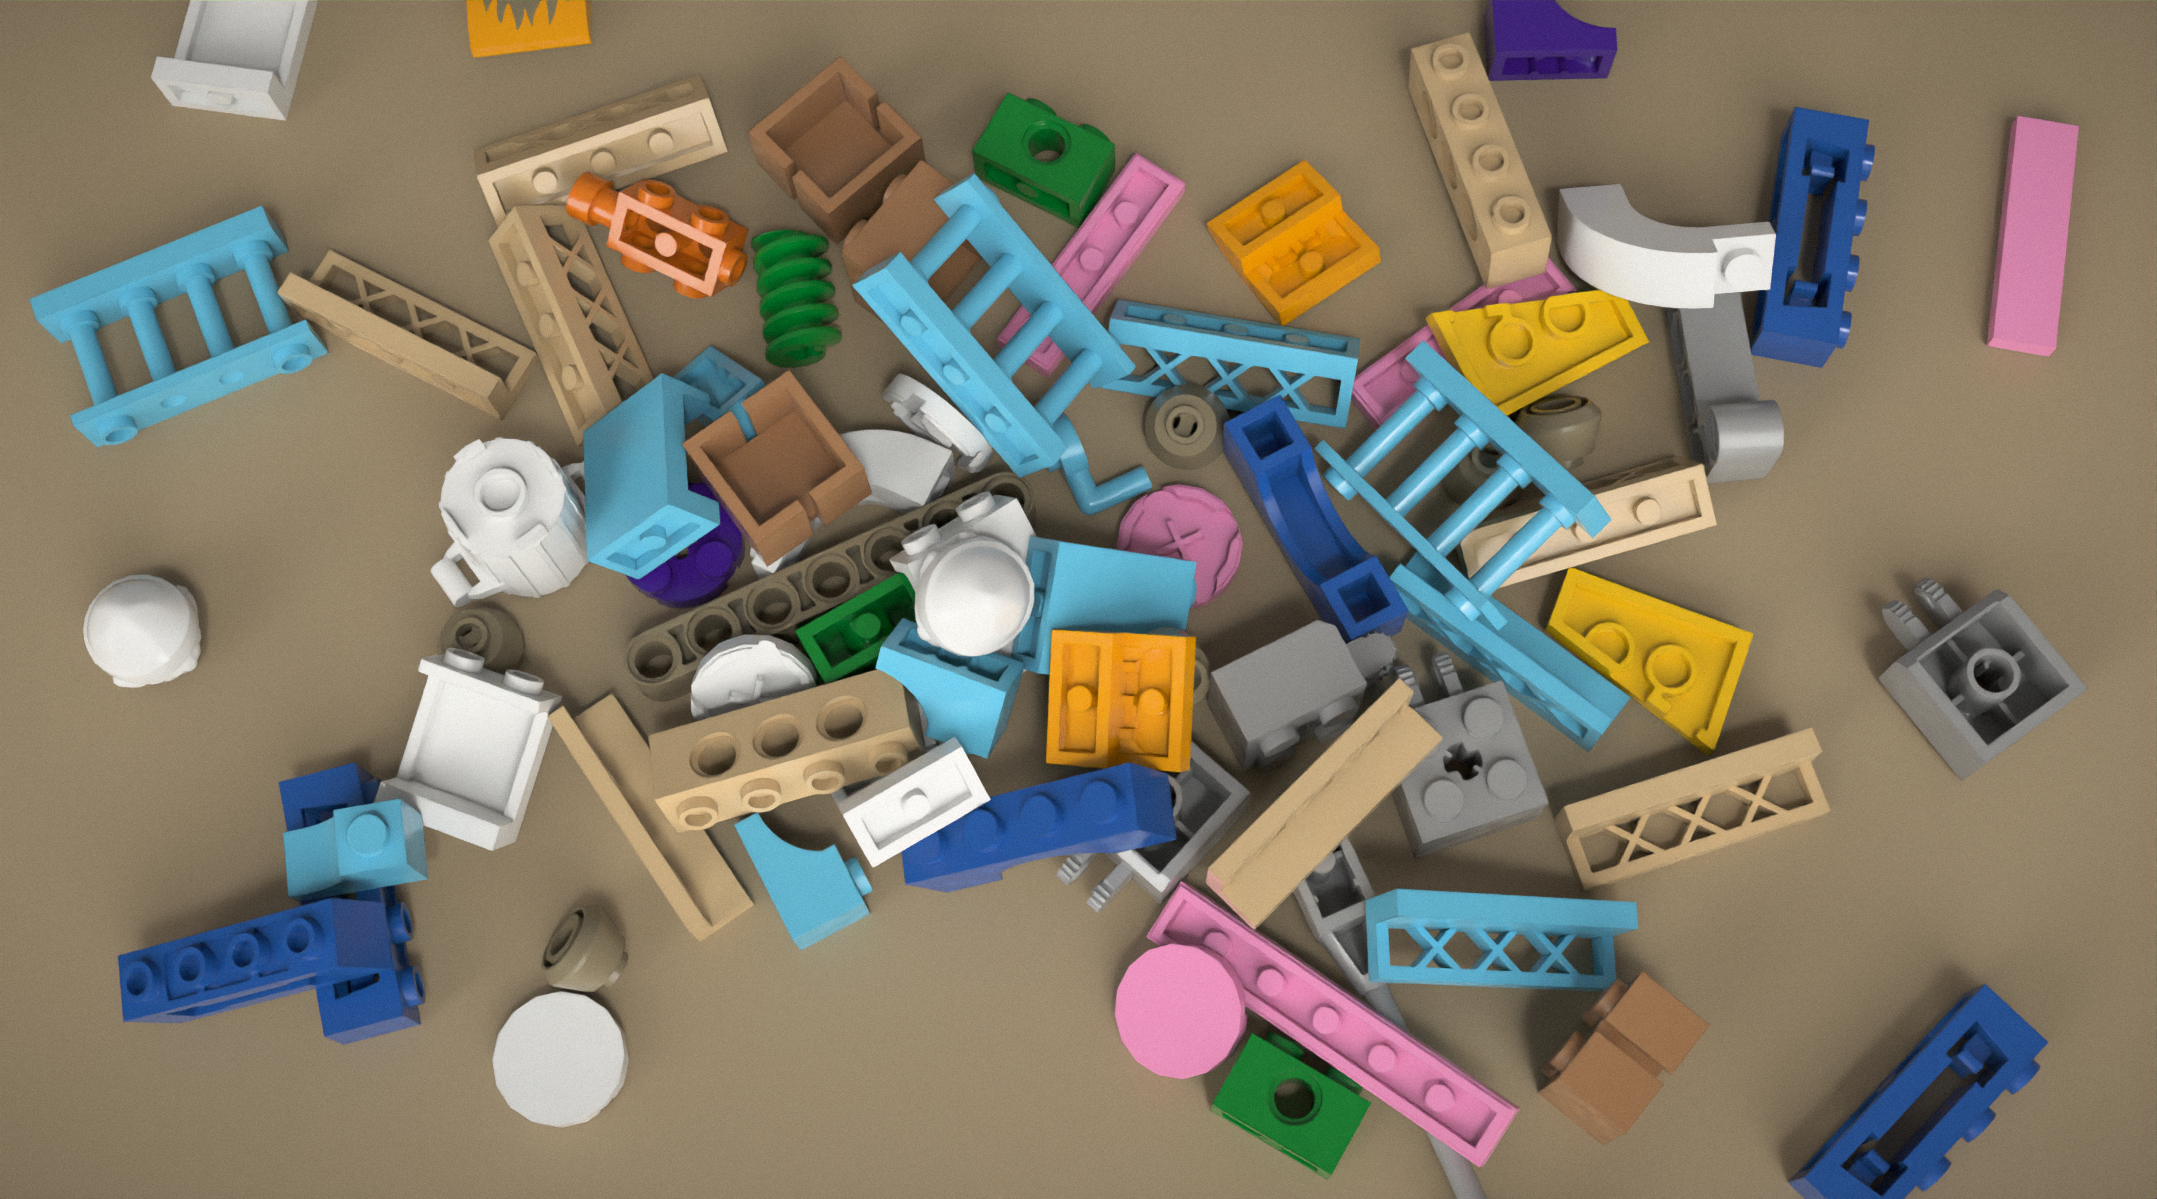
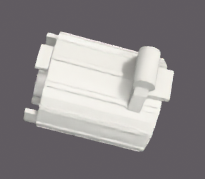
M497 437L495 440L484 443L478 439L462 448L453 456L456 462L444 476L445 481L441 491V501L439 502V509L442 511L441 515L449 530L447 532L455 542L446 551L444 558L431 568V574L455 607H462L473 599H483L501 591L508 595L514 594L541 598L542 595L553 593L569 586L570 582L579 575L585 564L587 565L589 562L587 561L585 496L574 482L580 476L585 480L584 461L560 468L556 460L552 459L539 446L537 447L534 442L529 440L526 442L518 439H503L502 437ZM462 558L465 559L480 580L473 587L456 564Z

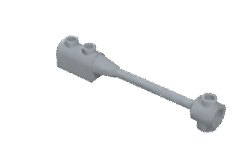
M1347 837L1293 893L1316 943H1322L1360 997H1364L1369 1006L1409 1032L1388 987L1390 983L1369 982L1365 900L1375 897V893ZM1426 1131L1456 1198L1487 1199L1470 1161Z

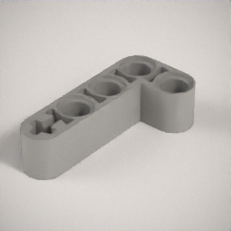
M1740 292L1715 294L1713 308L1665 307L1691 460L1703 464L1707 484L1765 478L1783 451V420L1780 408L1775 400L1760 401Z

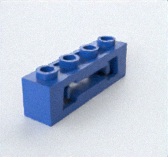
M1795 107L1781 134L1768 222H1770L1776 233L1770 289L1757 291L1750 337L1751 355L1822 368L1834 349H1843L1847 342L1852 314L1849 311H1843L1845 291L1851 292L1855 285L1860 261L1858 255L1851 254L1853 236L1860 235L1867 212V200L1858 198L1860 182L1867 181L1875 155V145L1866 144L1868 119ZM1803 168H1806V175H1802ZM1834 177L1832 192L1822 207L1812 281L1807 282L1795 279L1791 290L1784 298L1785 287L1798 265L1808 193L1823 196L1830 179ZM1813 298H1816L1815 307H1812Z
M354 762L278 782L287 832L310 827L334 817L333 810L374 803L382 780L380 778L374 779L373 775ZM395 885L355 892L357 900L385 903L392 969L316 989L324 1037L345 1045L421 1025L418 1005L425 1003V988L419 969L416 965L410 966L405 942L413 940V925L407 906L404 902L398 903ZM343 894L300 901V905L303 906L329 898L344 899Z
M329 898L118 955L123 1022L184 1023L391 970L385 903Z
M1986 984L1964 993L1788 1183L1804 1199H1905L1916 1186L1922 1192L1926 1191L1951 1166V1161L1944 1155L1960 1138H1963L1967 1143L1971 1142L1994 1120L1996 1113L1989 1106L2005 1089L2011 1095L2015 1094L2036 1075L2041 1066L2034 1058L2048 1044V1041ZM1963 1036L1966 1041L1958 1050L1948 1056L1946 1053ZM1983 1063L1988 1066L1973 1083L1955 1089L1888 1163L1871 1148L1867 1152L1856 1154L1852 1159L1853 1162L1846 1170L1841 1167L1860 1145L1866 1144L1871 1140H1879L1947 1066L1961 1079L1972 1073L1977 1074L1984 1067ZM1888 1170L1890 1173L1872 1190L1869 1187L1871 1183Z

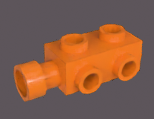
M587 171L576 180L569 193L566 205L567 214L589 226H595L599 223L610 228L606 246L622 253L620 261L626 268L639 273H652L657 270L673 278V288L686 297L702 299L707 296L712 297L728 286L733 287L740 280L746 268L748 256L743 252L749 229L730 221L729 216L718 208L697 205L676 195V191L666 183L642 179L617 192L614 190L612 182Z

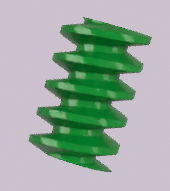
M787 229L762 233L751 239L750 246L756 253L753 258V269L759 276L756 281V291L762 298L759 304V314L765 321L762 327V336L766 343L769 344L766 347L765 359L772 365L784 368H798L817 363L825 357L826 348L838 344L842 339V333L839 329L823 326L837 320L839 316L838 308L834 305L822 303L834 297L836 292L835 286L831 282L820 280L832 272V263L827 259L819 258V256L828 252L829 241L823 236L809 235L803 231Z

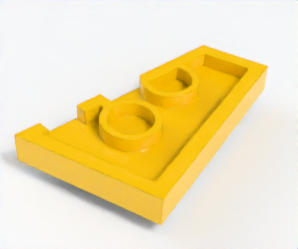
M1601 290L1551 296L1545 300L1509 304L1507 302L1486 305L1480 309L1453 312V310L1435 312L1425 318L1448 363L1506 416L1650 342L1628 300Z
M1572 567L1568 568L1545 632L1708 757L1715 750L1754 633Z

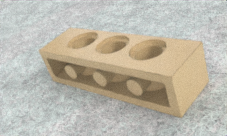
M1470 32L1412 48L1408 90L1486 290L1545 273L1552 235Z
M878 669L648 735L654 800L677 834L689 830H703L720 821L752 812L770 811L783 803L815 794L833 793L846 785L878 776H887L926 753L918 700L901 682Z

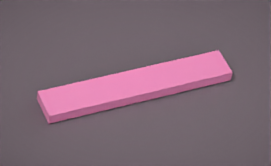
M1181 881L1146 936L1160 947L1172 943L1203 945L1225 958L1242 981L1246 997H1243L1245 1006L1479 1168L1485 1165L1520 1110V1107L1271 938L1257 929L1253 930L1243 919L1188 882Z

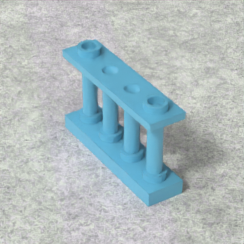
M973 173L941 191L933 199L949 217V220L910 261L899 252L867 269L852 286L1020 478L1055 465L1068 449L1067 445L1055 433L1052 425L1087 383L1093 389H1096L1130 375L1136 366L1121 349L1118 340L1105 330L1002 207L997 195L990 188L986 187L976 174ZM967 239L991 268L951 311L929 286L928 280ZM1008 287L1031 314V317L995 358L992 359L971 335L970 329ZM1049 336L1070 360L1071 364L1033 407L1013 384L1011 377L1044 339Z
M263 206L29 299L36 320L60 343L68 340L72 341L94 406L72 414L70 418L73 426L97 448L102 445H117L134 438L139 430L276 374H290L301 371L308 367L313 359L328 354L325 343L307 320L292 324L286 305L277 293L279 287L269 263L274 257L288 252L289 249L282 231ZM245 270L269 335L235 348L212 286L219 279ZM186 293L189 296L211 358L177 372L154 309L158 304ZM125 317H130L153 382L118 396L96 333L100 327Z
M1423 340L1405 358L1420 377L1413 384L1416 391L1346 461L1324 440L1314 449L1330 465L1322 476L1348 502L1358 493L1452 585L1444 595L1467 619L1473 622L1482 614L1499 631L1508 621L1487 599L1561 526L1567 530L1576 522L1594 538L1612 519L1598 499ZM1448 404L1460 415L1454 422L1457 429L1405 481L1384 499L1363 478L1434 408L1440 412ZM1490 443L1502 454L1496 461L1499 468L1425 539L1404 517L1475 447L1482 450ZM1532 482L1545 494L1539 501L1542 508L1467 580L1445 557L1517 486L1524 489Z

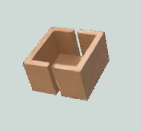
M841 56L748 131L758 165L793 201L798 197L801 209L836 245L847 237L850 230L860 220H868L883 204V196L887 188L898 175L902 173L908 175L920 160L926 163L922 137L886 101L879 105L877 92Z
M922 160L918 162L908 175L902 173L891 182L883 196L882 206L869 221L866 219L860 220L850 230L843 244L844 250L842 255L847 274L851 277L849 281L854 300L882 322L883 320L852 285L867 269L899 252L910 261L949 220V217L933 199L941 191L955 183ZM965 239L930 277L928 284L941 300L946 303L983 258L971 243Z
M790 370L741 403L750 426L756 434V437L749 442L746 441L738 420L729 411L682 443L694 470L767 567L814 535L810 523L812 520L818 517L824 526H827L872 494L865 468Z
M1643 971L1627 984L1616 978L1608 989L1606 987L1581 1017L1590 1026L1585 1034L1582 1036L1575 1030L1567 1040L1564 1039L1541 1067L1540 1071L1549 1079L1538 1094L1598 1143L1604 1145L1628 1132L1664 1084L1656 1077L1662 1070L1669 1075L1673 1074L1710 1024Z

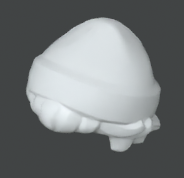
M971 531L960 532L955 543L946 545L945 549L940 553L933 551L929 553L921 566L914 606L919 638L933 646L941 647L956 655L966 657L986 655L1001 649L1023 629L1034 605V582L1028 566L1013 549L1004 543L987 536H977Z
M130 575L113 581L101 590L89 605L83 627L86 648L95 664L113 676V683L117 686L137 688L146 684L153 685L163 681L167 682L197 667V660L201 654V629L199 628L196 601L186 587L174 586L163 578L150 575Z

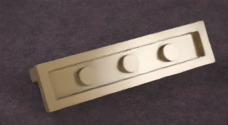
M699 74L473 150L476 176L496 225L499 227L512 208L517 205H567L568 196L574 183L584 172H592L612 182L614 190L635 184L642 179L647 180L724 154L728 150L703 80Z
M517 205L512 208L488 242L577 447L584 446L583 432L624 402L621 400L612 380L614 374L634 386L636 392L654 378L585 224L569 216L566 211V205ZM562 225L572 246L570 250L550 238L545 226ZM568 271L589 284L594 296L592 301L571 287L566 276ZM591 322L612 336L617 347L615 352L594 339L589 328Z
M330 249L309 281L290 272L277 292L296 317L307 320L308 323L501 420L507 414L540 360L536 352ZM338 272L356 280L360 294L359 299L347 301L327 291ZM368 287L379 293L370 295ZM400 302L408 306L412 324L399 327L375 315L374 309ZM419 312L430 317V319L421 321ZM450 327L460 333L464 350L451 353L427 341L425 334ZM471 338L482 343V345L473 347ZM502 353L517 362L503 382L500 377L479 367L476 360Z
M1677 455L1581 483L1598 499L1612 520L1594 538L1576 522L1567 530L1561 526L1499 588L1717 525L1703 464ZM1545 494L1517 501L1510 506L1492 511L1455 547L1462 574L1467 580L1542 508L1539 501Z
M1400 678L1208 867L1206 884L1253 930L1441 743L1443 737L1409 706L1414 691Z
M613 693L575 718L564 706L547 716L686 929L699 942L754 906V903L704 829L689 830L677 834L655 802L650 748Z
M1811 727L1564 806L1555 817L1554 822L1581 893L1829 813L1831 810L1811 763L1822 752L1813 728ZM1794 770L1808 804L1787 811L1762 799L1772 777ZM1759 782L1754 794L1740 788ZM1724 793L1747 804L1748 807L1740 825L1724 830L1702 819L1701 816L1710 797ZM1698 801L1693 814L1679 808ZM1756 810L1770 816L1751 822ZM1664 813L1687 824L1678 846L1664 850L1639 838L1649 816ZM1637 821L1632 833L1618 827ZM1695 829L1709 835L1690 842ZM1602 832L1626 844L1616 866L1592 873L1579 839ZM1634 848L1648 855L1628 862Z

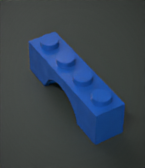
M1281 395L1225 422L1222 441L1223 452L1322 621L1335 625L1345 644L1361 636L1366 638L1368 633L1374 634L1375 631L1379 634L1384 632V635H1390V637L1401 632L1408 608L1377 556L1368 553L1357 543L1339 517L1319 476L1312 447Z
M1129 762L989 797L991 800L903 850L902 860L905 885L951 892L1003 880L1002 872L1039 859L1083 853H1120L1177 840L1168 774Z

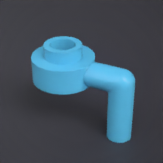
M1063 412L1052 425L1053 430L1067 445L1068 449L1055 465L1047 467L1046 470L1048 473L1059 470L1067 481L1082 513L1095 515L1152 489L1151 481L1143 466L1096 486L1089 471V464L1083 446L1067 415Z

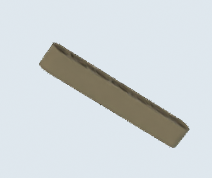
M1000 472L644 631L633 638L626 648L624 656L626 671L641 692L653 701L667 702L692 692V680L701 659L710 652L702 648L703 641L713 630L720 628L729 629L732 631V638L740 635H770L796 645L800 643L795 632L797 629L899 573L896 571H883L876 567L880 556L893 550L903 551L904 548L901 542L907 536L923 527L935 524L939 529L959 517L956 508L975 495L989 491L992 496L1001 495L1017 498L1018 502L1024 506L1023 511L1034 530L1037 516L1032 487L1025 478H1019L1015 473ZM839 576L850 580L847 590L838 597L827 598L818 594L820 586L828 578ZM781 602L791 606L790 614L781 623L771 625L760 621L765 608L773 603ZM669 655L673 657L671 668L662 677L647 678L644 676L646 665L655 656Z

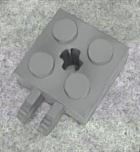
M1928 577L1919 581L1913 586V595L1916 597L1920 607L1925 610L1928 617L1938 627L1939 630L1931 635L1917 616L1913 615L1911 609L1901 601L1893 600L1882 608L1881 613L1885 623L1894 632L1895 637L1908 653L1895 661L1878 679L1961 781L2088 690V687L2014 599L1999 589H1995L1963 612L1949 594L1944 592L1943 587L1938 582ZM1977 677L1986 684V690L1978 685L1975 680Z
M1316 620L1211 672L1208 707L1242 771L1244 772L1256 765H1259L1263 772L1271 770L1296 755L1295 746L1315 736L1320 743H1324L1342 735L1353 724L1351 718L1357 716L1365 689L1375 685L1377 680L1383 681V678L1385 676L1388 677L1389 671L1392 670L1393 660L1397 656L1395 655L1397 648L1394 647L1395 641L1390 639V635L1386 636L1384 632L1379 634L1375 631L1374 634L1368 633L1366 638L1361 636L1345 644L1335 625Z
M1446 651L1431 656V671L1441 692L1442 700L1425 705L1418 679L1410 666L1405 664L1393 668L1395 682L1400 678L1414 691L1409 706L1443 737L1441 743L1391 793L1415 859L1536 820L1549 803L1503 681L1501 680L1464 692L1457 672L1454 669V664ZM1450 760H1459L1470 768L1471 772L1467 780H1463L1458 771L1447 773L1445 768Z
M1192 741L1189 771H1161L1168 774L1177 840L1120 853H1103L1117 866L1105 879H1102L1094 887L1090 898L1087 900V904L1097 913L1102 911L1131 879L1157 902L1162 904L1248 809L1251 792ZM1093 768L1090 772L1105 768ZM1100 853L1072 854L1059 868L1056 876L1066 885H1069L1086 872L1089 865Z

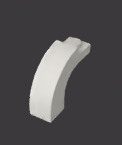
M1621 184L1559 189L1557 245L1565 263L1577 276L1601 291L1647 305L1697 309L1713 308L1715 294L1770 289L1776 233L1770 222L1710 227L1673 226L1651 220L1638 213L1630 205Z
M882 429L860 430L839 434L865 468L872 491L871 495L857 505H881L906 514L944 497L956 474L952 451L921 437ZM818 517L810 522L814 533L822 524ZM812 536L768 567L751 546L750 556L754 558L751 563L759 580L798 563Z

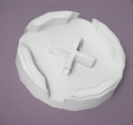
M899 373L882 392L885 401L889 403L893 401L890 406L894 410V415L912 433L946 449L951 448L961 456L956 460V466L970 473H978L994 456L992 446L960 412L915 379Z
M740 635L719 643L701 659L691 685V713L695 721H700L820 686V680L811 660L793 644L770 635Z
M559 991L534 997L512 1013L498 1034L492 1062L496 1086L510 1108L534 1123L563 1128L588 1122L602 1112L600 1110L606 1107L612 1098L616 1097L624 1085L629 1054L625 1033L609 1010L585 995Z

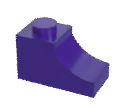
M1488 0L1484 14L1487 76L1489 81L1608 78L1618 50L1616 28L1600 27L1583 22L1567 13L1555 0Z

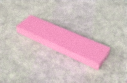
M2017 116L2011 125L1986 346L2048 357L2056 349L2079 126L2023 116Z
M1136 152L1052 264L1053 268L1094 316L1185 193V182ZM1023 305L998 336L999 348L1002 349L1031 317V314ZM1047 336L1024 363L1049 378L1065 357V354Z
M1548 257L1545 273L1487 290L1485 285H1482L1449 310L1458 312L1507 302L1509 304L1545 300L1551 296L1577 293V289ZM1429 325L1422 328L1355 377L1351 401L1375 430L1416 391L1413 384L1420 377L1405 358L1423 340L1447 361Z

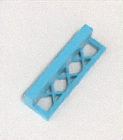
M1121 299L1117 300L1110 317L1108 332L1118 340L1120 345L1146 348L1159 366L1143 377L1127 375L1105 384L1101 388L1158 397L1161 393L1174 386L1190 385L1184 380L1175 366L1190 356L1203 357L1209 360L1220 375L1203 388L1214 393L1226 409L1247 412L1278 395H1281L1283 398L1289 394L1293 401L1284 400L1296 421L1346 429L1359 356L1360 338ZM1163 351L1173 352L1176 354L1168 359ZM1224 361L1234 362L1237 364L1229 369V367L1225 364ZM1252 366L1270 369L1281 386L1265 397L1250 395L1236 377ZM1285 371L1295 372L1299 374H1297L1293 378H1290ZM1166 374L1170 381L1160 380L1158 378ZM1314 376L1341 380L1336 409L1311 405L1298 387ZM1227 384L1232 391L1220 390V388Z
M1418 552L1414 554L1405 567L1399 564L1389 577L1408 608L1406 618L1492 682L1495 683L1502 680L1508 694L1587 752L1591 751L1631 698L1491 595L1487 599L1508 622L1499 631L1482 614L1471 622L1444 595L1452 585Z
M1394 889L1365 900L1369 982L1602 992L1605 987L1608 989L1616 979L1613 936L1638 929L1636 902ZM1388 928L1405 929L1423 949L1422 953L1410 966H1390ZM1427 930L1440 932L1433 938ZM1456 932H1465L1483 952L1470 969H1461L1442 948ZM1487 933L1499 934V936L1493 941ZM1515 935H1524L1542 955L1529 972H1521L1502 951ZM1546 936L1558 938L1552 944ZM1574 938L1591 939L1594 975L1579 974L1561 954ZM1433 960L1439 968L1426 966ZM1493 963L1498 970L1486 969ZM1550 966H1552V968H1553L1557 973H1545V972L1548 970V968H1549Z

